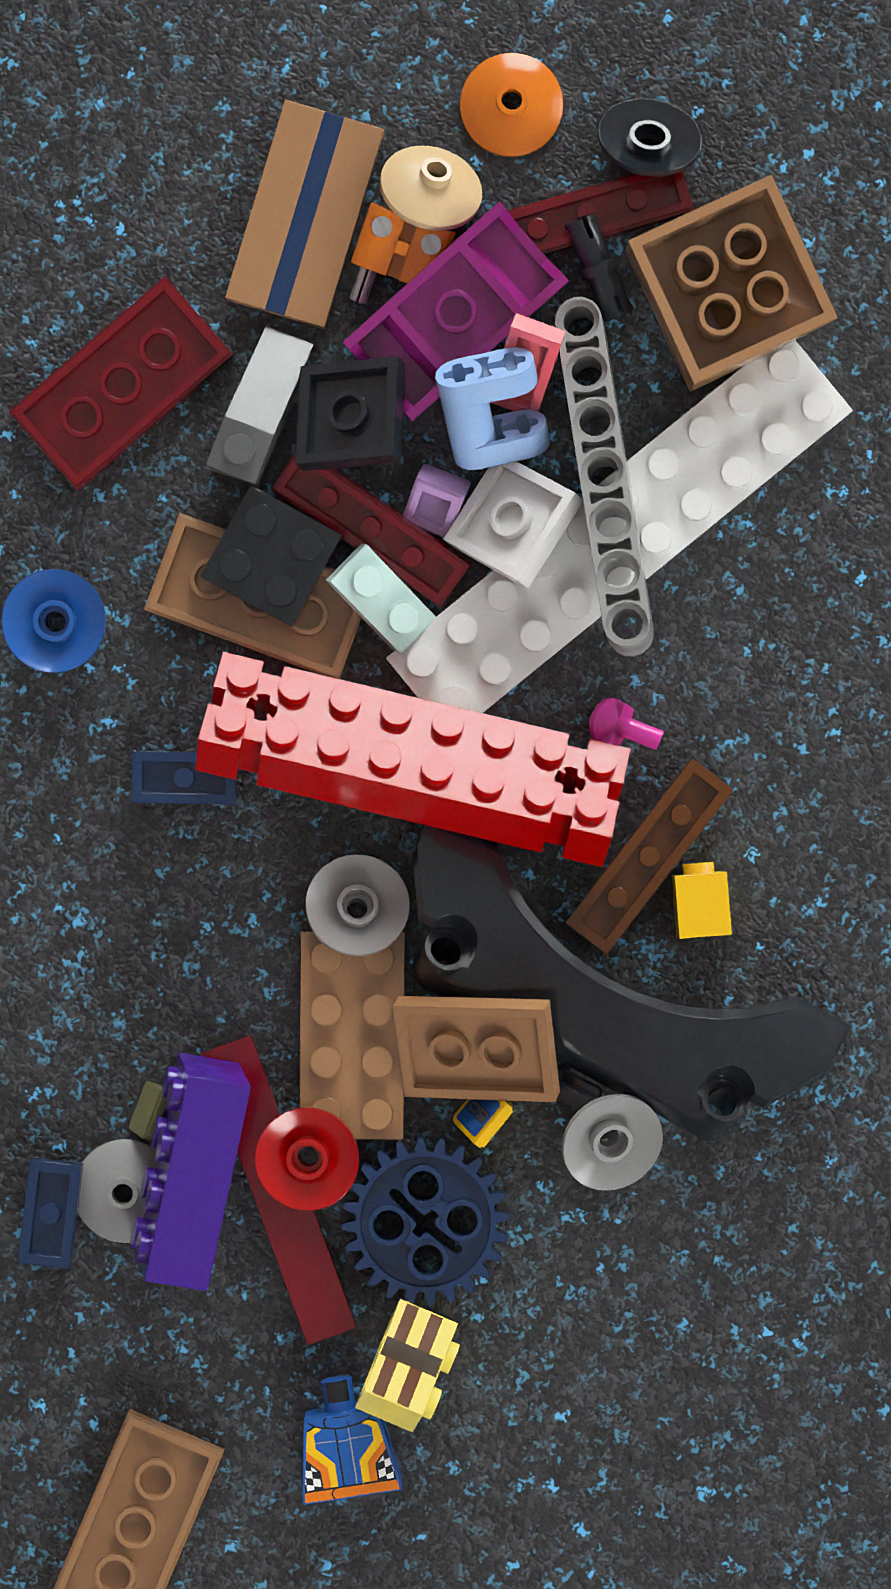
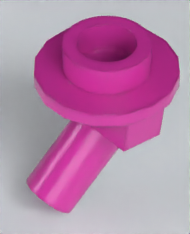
M615 698L603 699L597 704L589 720L590 735L593 740L618 746L621 745L624 738L656 750L664 731L632 719L634 708Z

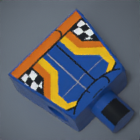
M336 1376L322 1380L321 1386L325 1408L306 1411L304 1417L303 1504L307 1505L402 1490V1471L385 1421L355 1408L356 1402L352 1376Z

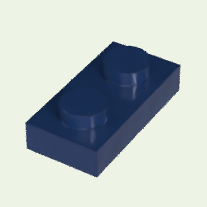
M132 751L131 803L236 805L237 778L233 780L196 771L197 752Z
M34 1157L30 1159L17 1263L65 1269L71 1267L84 1163Z

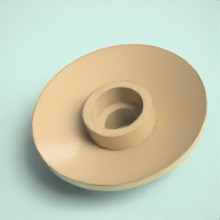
M413 146L402 149L386 161L381 172L380 190L388 207L398 217L419 228L443 231L463 226L476 215L482 201V186L476 172L462 158L445 149L433 146Z

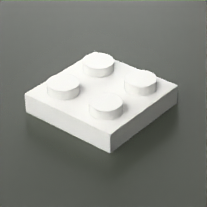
M518 462L489 467L443 540L451 547L528 589L582 505L583 499L575 492Z

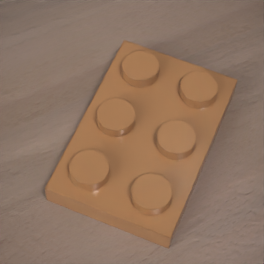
M398 996L395 1000L393 1014L405 1097L556 1102L560 1088L550 1000Z

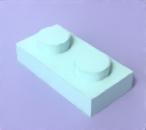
M360 544L325 580L393 651L396 650L399 654H402L431 624L432 620L436 618L367 544Z

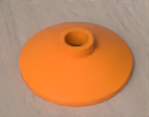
M518 53L499 54L483 61L468 76L460 98L461 118L469 136L484 150L503 157L525 156L542 148L557 131L563 112L561 88L554 74L537 59ZM508 93H516L520 96L522 103L517 109L511 110L503 105L502 98Z

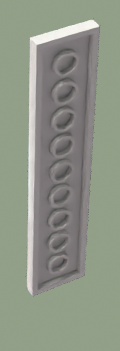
M796 340L743 366L627 461L646 580L853 411ZM614 471L597 486L612 484L618 476V471ZM584 503L576 512L528 589L493 570L434 618L431 624L402 654L395 650L386 657L418 698L484 713L601 617ZM609 517L601 523L599 532L606 537L618 536L624 531L626 521L620 517ZM627 567L615 568L609 573L607 583L614 588L626 587L632 582L635 573Z

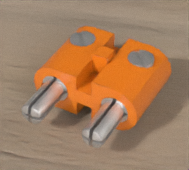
M371 202L351 262L360 266L350 299L354 302L357 301L367 270L369 272L358 301L359 304L367 303L376 273L397 278L399 281L408 284L454 242L456 232L453 230L435 231L419 228L398 217L389 207Z

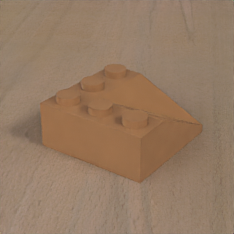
M772 174L627 242L625 249L627 257L689 391H693L730 374L838 318Z

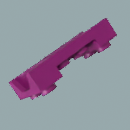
M499 201L346 338L343 343L358 360L398 356L405 363L403 411L414 421L439 398L435 376L437 370L442 365L455 359L492 351L508 336L516 313L530 317L562 289L569 280L547 259Z

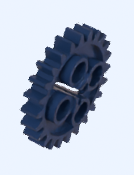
M419 1135L415 1150L409 1151L402 1140H397V1156L392 1158L386 1151L379 1149L377 1156L381 1166L378 1169L365 1162L361 1165V1170L368 1180L366 1183L354 1181L351 1189L360 1196L359 1200H345L342 1208L356 1214L353 1219L342 1222L341 1230L356 1233L357 1237L351 1239L345 1245L346 1251H362L363 1255L354 1266L356 1271L369 1266L373 1268L374 1271L368 1283L371 1287L383 1279L389 1282L386 1297H393L398 1289L402 1288L406 1290V1301L412 1304L417 1292H424L428 1306H433L436 1292L443 1290L446 1298L452 1303L455 1301L454 1286L460 1284L466 1291L472 1293L474 1292V1285L471 1276L474 1273L485 1279L490 1277V1272L484 1264L485 1259L501 1261L502 1254L492 1244L493 1242L508 1241L509 1235L504 1230L497 1228L496 1223L510 1219L509 1211L495 1209L494 1205L506 1198L505 1190L489 1191L488 1187L497 1178V1174L495 1171H491L480 1176L477 1171L481 1166L483 1157L478 1155L468 1163L463 1160L464 1144L460 1143L450 1154L445 1152L444 1137H439L434 1150L427 1149L423 1136ZM419 1171L432 1173L438 1181V1188L432 1195L427 1197L415 1195L410 1190L408 1184L413 1174ZM390 1190H399L422 1214H427L430 1210L435 1211V1225L448 1237L457 1241L462 1246V1250L460 1252L451 1250L429 1227H425L421 1231L415 1229L417 1217L404 1205L390 1196ZM456 1206H468L477 1214V1221L469 1230L459 1231L452 1228L448 1223L447 1216L450 1210ZM392 1210L403 1218L404 1226L399 1233L388 1236L377 1230L374 1219L382 1211ZM423 1245H433L441 1251L443 1260L434 1269H422L415 1263L413 1258L416 1249Z

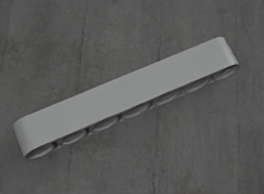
M574 297L566 300L559 306L555 315V326L566 331L560 348V358L602 623L609 644L617 653L624 656H636L642 654L650 647L654 638V628L606 330L599 307L590 299ZM580 318L589 319L594 323L592 329L582 336H574L567 331L569 325L574 320ZM585 368H596L602 372L600 379L590 386L578 384L575 378ZM594 417H603L610 422L608 429L603 434L590 436L583 431L587 421ZM601 467H612L618 471L616 480L607 486L593 484L591 477ZM609 517H620L626 521L624 531L615 537L601 535L599 527ZM618 567H627L635 573L632 582L623 588H614L607 583L609 573ZM627 617H634L643 623L641 632L632 639H622L615 634L617 624Z

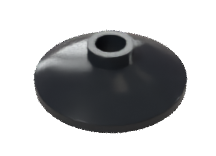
M639 98L620 102L605 112L598 128V141L605 155L621 168L640 175L666 176L683 171L696 160L701 148V133L691 116L675 105L656 99Z

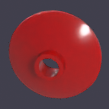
M301 1107L280 1114L266 1126L256 1146L255 1167L262 1186L276 1201L292 1209L313 1211L333 1205L349 1191L358 1173L359 1150L352 1132L337 1116L322 1109ZM309 1146L314 1148L318 1153V1159L313 1163L304 1162L299 1155V1151L303 1147Z

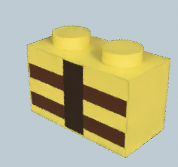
M400 1299L389 1320L355 1408L410 1432L414 1431L421 1417L431 1419L442 1394L441 1389L434 1387L440 1371L449 1373L460 1344L452 1341L458 1323Z

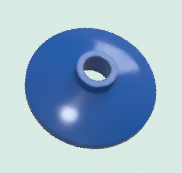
M61 569L37 571L22 579L9 593L2 612L4 638L13 654L27 666L48 673L70 671L87 662L98 650L106 628L104 605L94 587L79 575ZM55 612L62 613L66 621L64 628L58 632L51 631L47 625L48 617Z

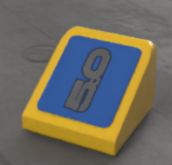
M467 1099L455 1113L453 1121L477 1147L484 1148L513 1113V1104L510 1101Z

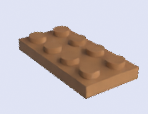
M301 931L300 1108H318L334 1114L348 1126L355 1139L403 1140L404 1088L393 1004L398 996H405V931H402L396 941L386 949L367 956H350L338 953L323 944L313 931Z

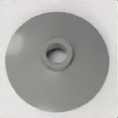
M347 855L337 858L317 872L307 891L306 915L312 931L323 944L341 954L367 956L386 949L400 936L408 920L410 902L405 883L390 865L375 857ZM353 903H360L366 908L367 912L361 918H354L347 912L348 906Z
M611 1094L599 1097L584 1105L568 1123L562 1140L564 1163L571 1175L578 1182L589 1188L616 1190L629 1186L642 1178L656 1162L663 1142L662 1126L654 1110L637 1097L626 1094ZM614 1130L609 1138L601 1139L606 1132Z
M132 1139L114 1140L97 1147L82 1162L84 1165L78 1213L84 1223L102 1238L114 1242L130 1243L135 1217L144 1218L146 1198H141L142 1179L145 1168H154L156 1161V1149L151 1147V1145ZM126 1184L132 1189L133 1197L129 1202H120L116 1199L114 1189L117 1185Z

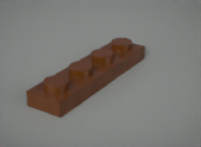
M691 758L565 923L607 955L729 797L733 789Z

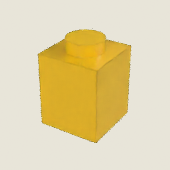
M714 862L682 864L683 874L671 875L676 937L683 939L732 935L727 872L714 871Z

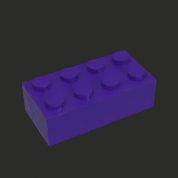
M178 1052L176 1066H167L162 1085V1097L167 1098L165 1117H156L151 1139V1147L156 1148L154 1168H145L141 1185V1198H146L144 1218L135 1217L130 1239V1247L135 1248L134 1262L140 1263L144 1280L147 1282L208 1291L251 1089L240 1063Z

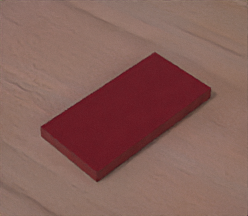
M164 276L12 408L9 413L79 492L234 356Z

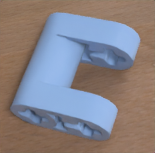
M519 347L495 350L449 361L437 370L435 379L453 458L457 466L467 470L483 469L539 456L547 450L550 445V435L544 414L536 410L527 409L492 416L489 404L490 402L524 395L536 386L538 376L534 356L530 351Z

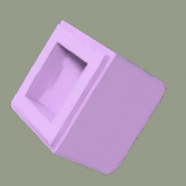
M424 464L416 477L403 516L423 530L444 538L462 509L471 482L434 466Z

